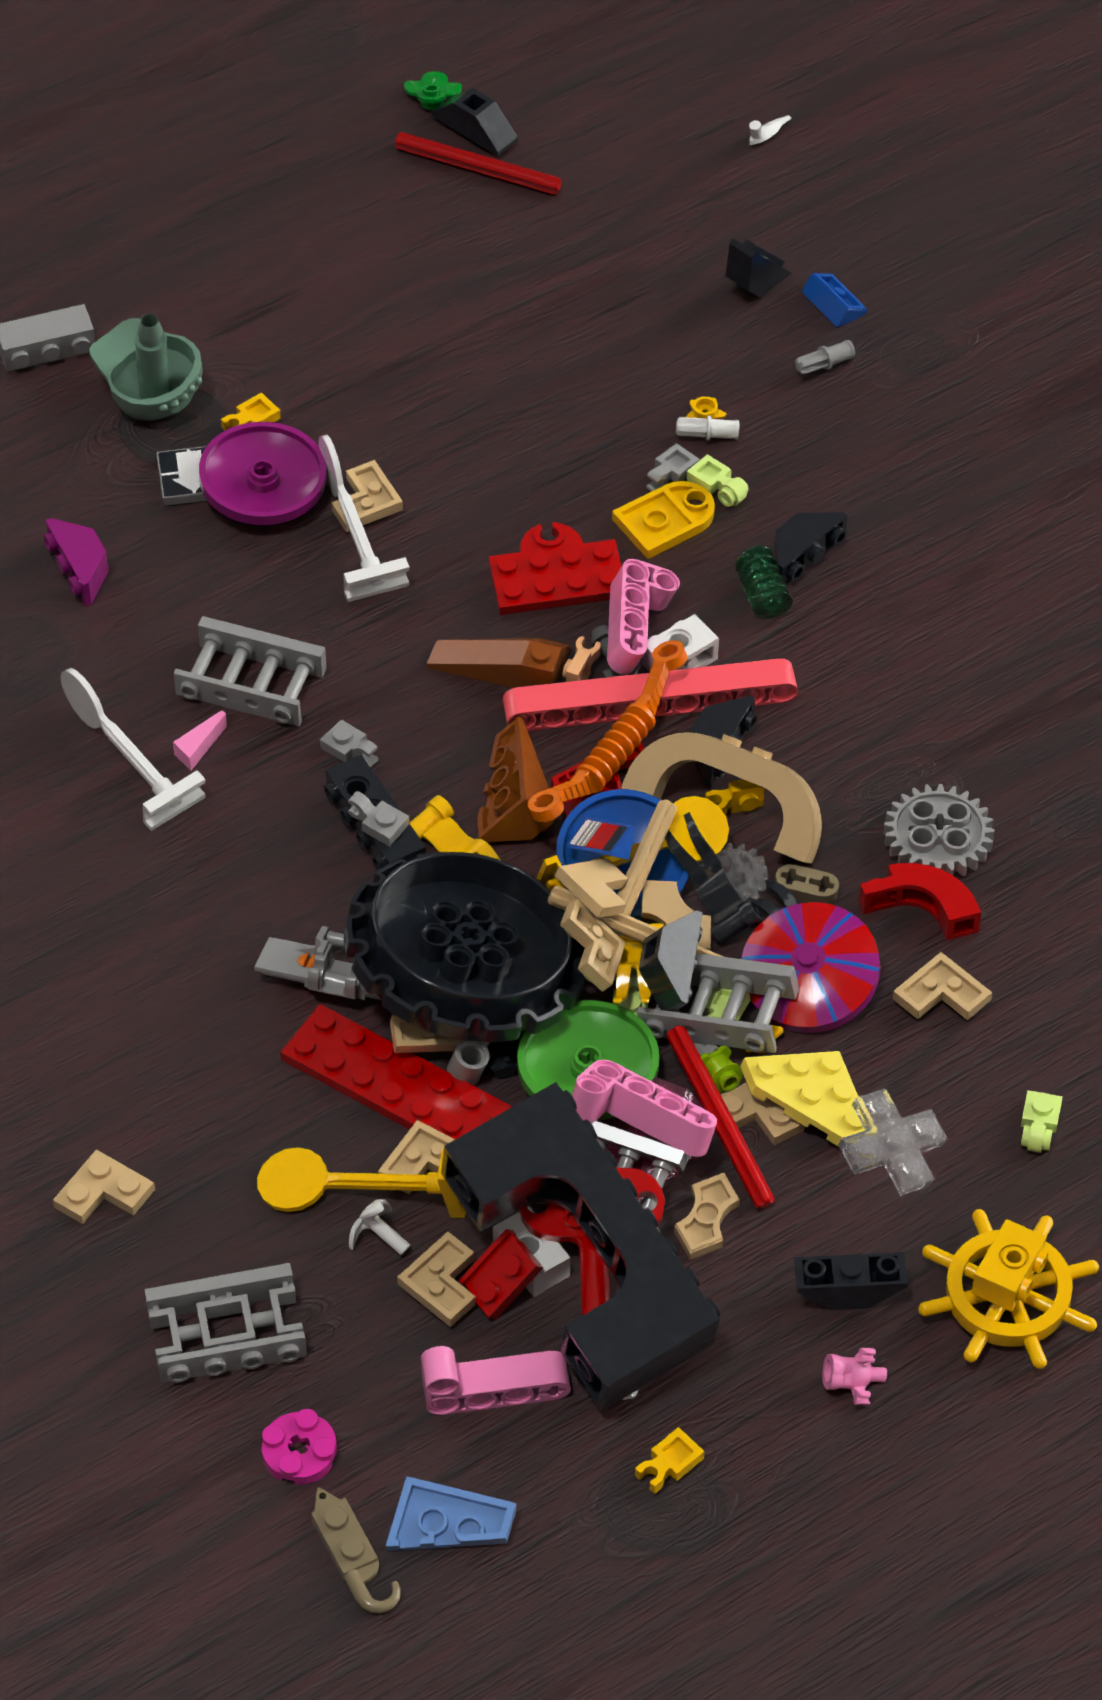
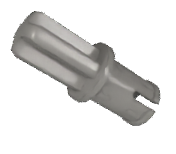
M845 340L829 347L820 346L815 352L797 357L795 368L801 375L822 368L829 370L834 364L853 359L855 357V348L850 340Z

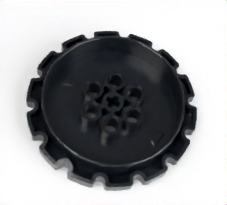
M464 852L418 854L417 858L408 862L404 859H399L377 870L373 882H363L351 900L344 927L345 953L348 956L354 957L352 971L368 993L378 995L385 1009L407 1023L433 1034L463 1041L483 1042L517 1040L519 1034L524 1031L537 1034L559 1022L563 1009L571 1010L574 1007L586 981V978L578 970L585 948L576 939L571 938L565 929L560 926L565 911L548 903L551 891L547 888L546 884L534 876L499 859Z

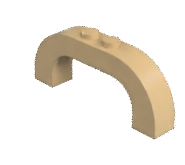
M685 732L658 739L647 746L631 764L621 788L644 792L660 800L671 775L679 767L691 762H702L768 789L776 796L783 811V826L774 851L801 862L812 864L820 843L822 829L821 813L817 799L809 785L800 775L789 767L771 760L773 753L755 746L752 752L740 747L742 744L741 740L723 734L722 739H718L704 734Z

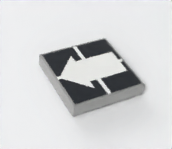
M206 446L156 452L164 506L207 501L202 493L199 482V463Z

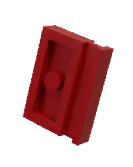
M505 1229L459 1280L462 1285L467 1287L469 1292L476 1296V1303L486 1316L495 1320L544 1268L527 1246L516 1237L515 1231Z

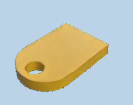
M676 481L668 483L613 510L612 520L647 559H650L705 531L713 522L715 503L711 493L703 486L689 481ZM700 500L703 503L700 505H692L689 503V501Z

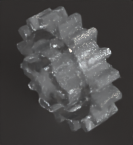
M727 843L726 849L721 850L717 855L724 872L743 902L749 897L757 900L759 898L758 890H765V880H768L764 857H758L755 848L747 852L745 844H741L737 849H733L732 844ZM698 862L702 867L704 866L703 862Z

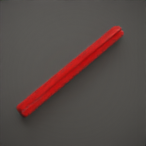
M399 132L395 139V147L405 152L552 195H557L561 189V179L556 176L405 132Z
M680 1025L673 1027V1029L667 1032V1038L703 1108L717 1118L715 1131L754 1206L760 1209L767 1208L774 1203V1196L688 1031Z

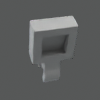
M676 443L655 459V468L647 474V477L652 482L646 486V489L650 492L666 485L670 479L674 482L687 478V470L699 462L700 459Z
M340 720L320 739L321 749L343 762L352 757L362 755L371 768L379 761V758L373 755L377 750V746L367 740L365 733L343 720Z
M358 791L348 800V803L353 805L348 810V813L352 817L363 821L362 831L389 847L409 825L410 816L384 801H381L375 807L368 797Z

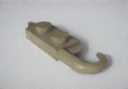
M318 1487L315 1511L311 1512V1519L343 1580L346 1581L355 1600L364 1610L379 1614L390 1611L397 1605L400 1599L401 1589L397 1581L391 1583L392 1594L388 1599L378 1601L371 1597L365 1584L370 1582L379 1571L378 1557L346 1498L339 1499Z

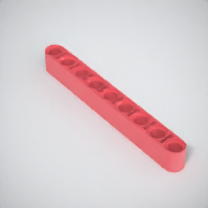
M770 659L668 672L655 717L702 712L704 707L746 696L755 698L754 706L788 702L798 694L792 663L786 659ZM649 673L510 689L502 698L507 726L518 716L524 720L528 731L618 721L619 716L625 713L628 705L634 703L642 694Z

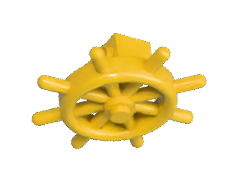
M977 1209L973 1212L972 1219L979 1235L963 1244L955 1255L933 1245H926L922 1249V1254L926 1259L948 1268L946 1296L922 1302L918 1307L920 1315L925 1317L947 1311L952 1312L957 1322L973 1335L964 1351V1359L967 1362H975L986 1343L1005 1347L1025 1346L1033 1366L1037 1369H1042L1046 1366L1047 1360L1039 1341L1056 1331L1063 1321L1086 1332H1093L1097 1327L1095 1319L1069 1307L1073 1289L1072 1280L1096 1274L1099 1270V1264L1095 1260H1088L1067 1265L1062 1255L1051 1244L1046 1242V1237L1053 1226V1219L1050 1216H1042L1034 1230H1030L1008 1219L1005 1220L1000 1230H993L985 1211ZM984 1257L979 1266L973 1264L975 1261ZM963 1276L973 1280L972 1290L964 1292L962 1286ZM1054 1284L1056 1298L1052 1300L1032 1290ZM986 1301L992 1303L985 1316L972 1305ZM1023 1303L1045 1313L1030 1321ZM1005 1310L1011 1311L1015 1321L1014 1324L999 1322Z

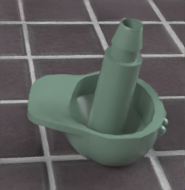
M151 313L144 314L141 319L129 318L119 323L89 348L91 360L108 382L114 403L127 416L135 420L150 422L176 415L189 404L202 383L203 367L198 348L193 342L183 336L164 332L157 316Z

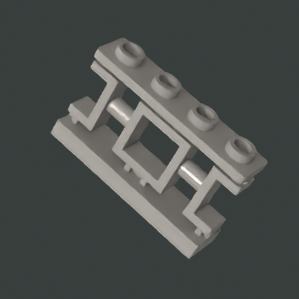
M290 1263L145 1289L151 1329L170 1326L173 1346L155 1349L160 1381L162 1383H179L188 1378L203 1375L217 1376L225 1371L241 1368L255 1369L263 1364L279 1361L292 1362L307 1355L302 1322L283 1325L280 1310L282 1305L296 1303V1292ZM270 1299L272 1310L251 1314L250 1302ZM197 1312L198 1324L177 1326L176 1316ZM242 1313L246 1333L210 1339L207 1319ZM275 1325L277 1336L256 1340L254 1328ZM202 1338L203 1350L182 1353V1341Z

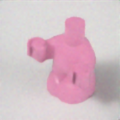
M860 1348L855 1357H842L829 1353L823 1362V1385L826 1390L851 1389L855 1405L869 1406L871 1392L865 1391L870 1382L885 1383L887 1380V1369L871 1366V1363L875 1362L873 1356L876 1354V1350L874 1348Z

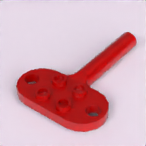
M616 1168L623 1179L628 1178L633 1183L638 1194L637 1200L645 1196L655 1200L657 1206L651 1211L659 1225L663 1217L665 1205L662 1187L653 1176L642 1170ZM545 1202L547 1209L542 1213H533L527 1208V1205L519 1209L522 1223L531 1234L541 1240L570 1242L579 1247L582 1316L610 1300L609 1268L574 1217L566 1209L554 1203Z

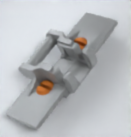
M321 927L316 936L315 945L269 937L255 965L254 971L261 972L263 975L304 983V987H307L309 990L351 999L365 1000L366 997L381 1000L377 994H370L364 989L352 971L353 963L332 958V945L345 947L344 934L330 931V927Z

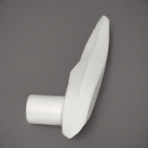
M784 116L762 126L759 121H752L749 124V144L755 145L769 139L777 133L784 123L792 118Z

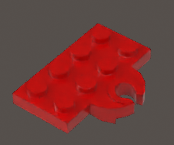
M553 522L552 535L556 537L555 540L546 541L542 539L543 528L541 524H538L525 533L521 540L520 552L489 556V568L499 615L610 600L611 583L622 567L615 539L583 543L580 535L574 529L557 522Z

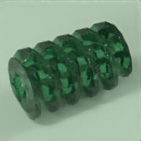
M757 545L744 551L738 557L735 569L753 612L763 618H773L787 612L793 604V599L785 585L784 578L780 575L781 571L777 566L772 550L767 546Z

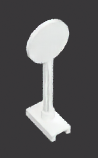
M328 435L320 436L318 443L326 462L328 486L334 497H338L339 506L362 561L360 564L362 569L344 573V594L347 601L351 602L408 587L409 580L406 572L409 571L410 567L406 557L380 564L378 557L374 556L352 498L345 490L335 447Z
M72 668L61 673L63 690L77 715L89 727L94 729L101 727L109 740L152 787V792L156 796L143 803V823L150 831H153L205 798V793L199 787L205 783V778L198 770L174 785L168 778H163L121 729L105 716L99 698L88 681L77 670Z

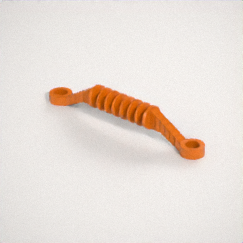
M666 641L659 644L653 650L652 657L654 662L642 694L634 703L628 705L625 713L619 716L618 721L612 725L611 730L605 733L604 738L598 742L597 747L593 748L590 755L585 757L583 764L576 768L575 775L571 780L540 791L529 799L528 809L535 821L548 822L557 818L564 810L563 801L601 792L605 788L606 783L612 779L613 774L618 772L620 766L626 762L627 757L632 755L634 749L640 745L641 740L647 736L648 731L654 728L656 724L655 714L668 672L680 668L687 661L686 650L680 641Z

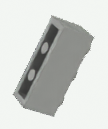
M85 304L0 323V355L6 372L89 353V348L95 342L94 328Z

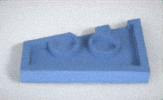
M406 1476L386 1542V1552L506 1544L517 1505L514 1502Z

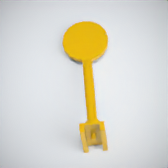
M698 796L684 797L674 802L673 804L677 806V812L669 827V831L680 845L697 862H703L690 838L683 816L690 812L700 833L716 855H718L725 846L729 833L726 815L720 807L709 799ZM664 839L660 850H663L665 848H668L670 850L666 840ZM640 842L632 845L629 860L606 855L594 860L607 858L616 867L633 860ZM557 855L543 861L536 877L546 884L550 891L557 885L567 889L555 877L558 867L562 866Z
M296 1147L284 1149L272 1155L262 1165L257 1176V1187L263 1201L274 1210L283 1212L300 1211L313 1205L324 1194L326 1189L427 1191L428 1194H442L451 1218H465L466 1213L463 1205L441 1174L443 1148L438 1172H428L427 1175L330 1173L319 1155L312 1150Z

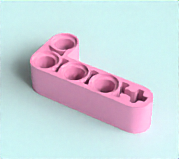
M628 559L623 563L610 586L607 661L610 668L615 672L623 675L632 673L645 654L648 642L649 609L653 611L664 610L680 585L678 577L672 571L640 560Z
M597 1060L578 1076L572 1092V1097L577 1105L576 1111L582 1120L587 1119L589 1122H594L607 1112L674 1148L683 1150L685 1154L700 1157L706 1155L717 1125V1118L709 1111L610 1060Z
M437 1346L426 1350L421 1356L426 1406L428 1412L435 1415L556 1400L567 1396L571 1391L566 1359L559 1351H544L456 1363L453 1349Z

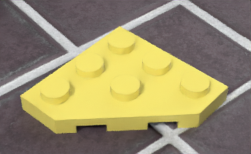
M839 1051L744 1058L740 1067L752 1095L762 1101H765L766 1098L785 1108L783 1111L785 1115L807 1128L811 1124L828 1134L826 1139L837 1146L871 1143L875 1136Z

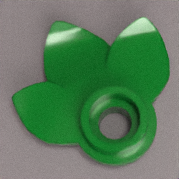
M431 71L425 73L419 81H406L404 89L408 95L417 97L421 107L436 109L444 103L447 97L461 93L462 84L448 83L446 74Z

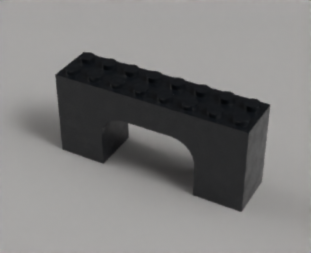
M557 1082L445 1145L441 1174L480 1232L526 1205L536 1202L554 1203L566 1209L574 1217L615 1277L620 1291L607 1302L566 1325L560 1350L602 1412L713 1345L720 1321V1312L715 1302L710 1297L705 1298L699 1290V1281L692 1269L689 1267L684 1268L677 1258L679 1256L678 1250L672 1240L668 1237L664 1239L657 1229L658 1222L653 1212L646 1207L644 1209L637 1200L638 1194L633 1183L628 1178L623 1179L616 1169L617 1162L612 1153L607 1148L604 1150L601 1148L596 1140L597 1134L592 1124L587 1119L582 1120L576 1111L577 1105L572 1095L567 1090L562 1091Z

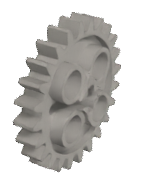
M926 784L923 793H920L916 788H912L911 797L902 793L900 803L892 802L891 811H887L886 821L884 822L885 846H890V856H898V863L925 864L942 869L951 875L958 871L964 877L966 876L967 867L976 871L978 861L985 862L987 852L992 850L995 829H992L993 818L987 817V807L979 808V798L971 801L968 800V791L957 795L956 786H953L949 792H945L942 784L938 785L937 791H932L931 787Z

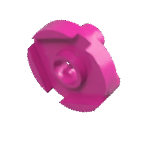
M302 1409L299 1412L288 1413L277 1418L264 1429L262 1434L261 1449L263 1462L269 1473L276 1479L283 1481L282 1478L294 1481V1484L305 1485L323 1478L332 1468V1462L337 1453L335 1433L330 1424L323 1418L318 1417L317 1413L311 1409ZM297 1442L307 1444L305 1446L306 1452L300 1454L297 1450L291 1452L289 1448L293 1447V1444Z

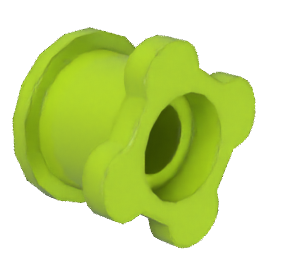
M726 1045L720 1046L714 1052L701 1055L719 1093L734 1090L743 1078L740 1065L731 1061L730 1055L732 1051Z

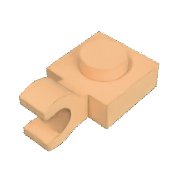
M581 636L577 639L576 654L572 660H567L563 669L562 677L566 678V682L588 679L593 662L600 656V642L597 641L593 648L586 649L584 648L585 637Z

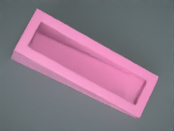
M221 710L173 742L174 755L191 771L226 729V713Z

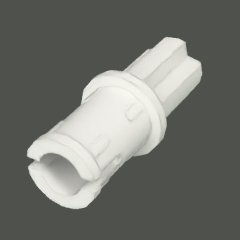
M707 416V419L679 417L676 422V434L679 436L706 437L707 441L710 438L738 440L739 420L711 419V416Z

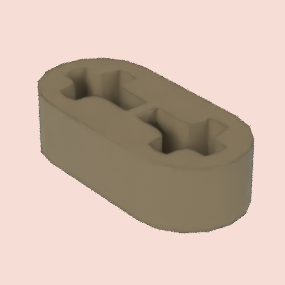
M792 864L784 865L776 872L775 882L784 885L796 901L803 903L820 902L832 905L838 899L839 881L833 874ZM789 879L795 880L792 882V885L786 884L789 881ZM822 886L828 887L825 892L819 891Z

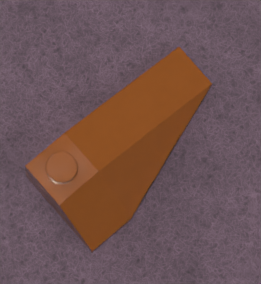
M543 638L436 640L427 662V668L510 688L558 683L571 651V645Z
M518 716L495 736L489 767L493 769V775L490 782L484 785L483 793L488 796L486 806L479 808L477 817L479 839H483L486 842L532 840L540 832L549 829L553 821H555L553 819L548 822H537L532 818L528 809L529 799L534 794L548 789L549 786L525 722Z

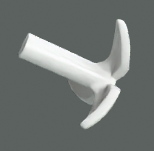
M376 1199L369 1204L354 1222L349 1234V1248L352 1251L360 1232L364 1229L374 1231L401 1256L411 1245L379 1217L392 1211L391 1205L384 1199Z

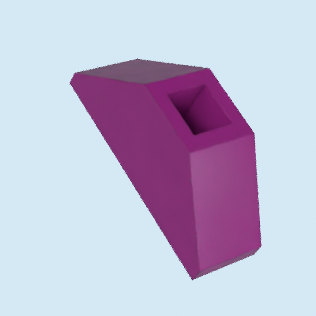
M53 518L45 520L47 534L43 535V540L48 552L55 553L59 571L62 575L65 573L68 575V583L73 595H79L85 607L91 605L109 572L106 550L93 528Z

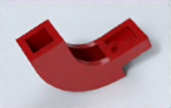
M897 863L888 865L887 877L881 879L874 878L860 884L858 905L863 915L896 906H914L929 912L937 920L946 941L979 933L981 910L976 899L959 879L942 869L919 863Z

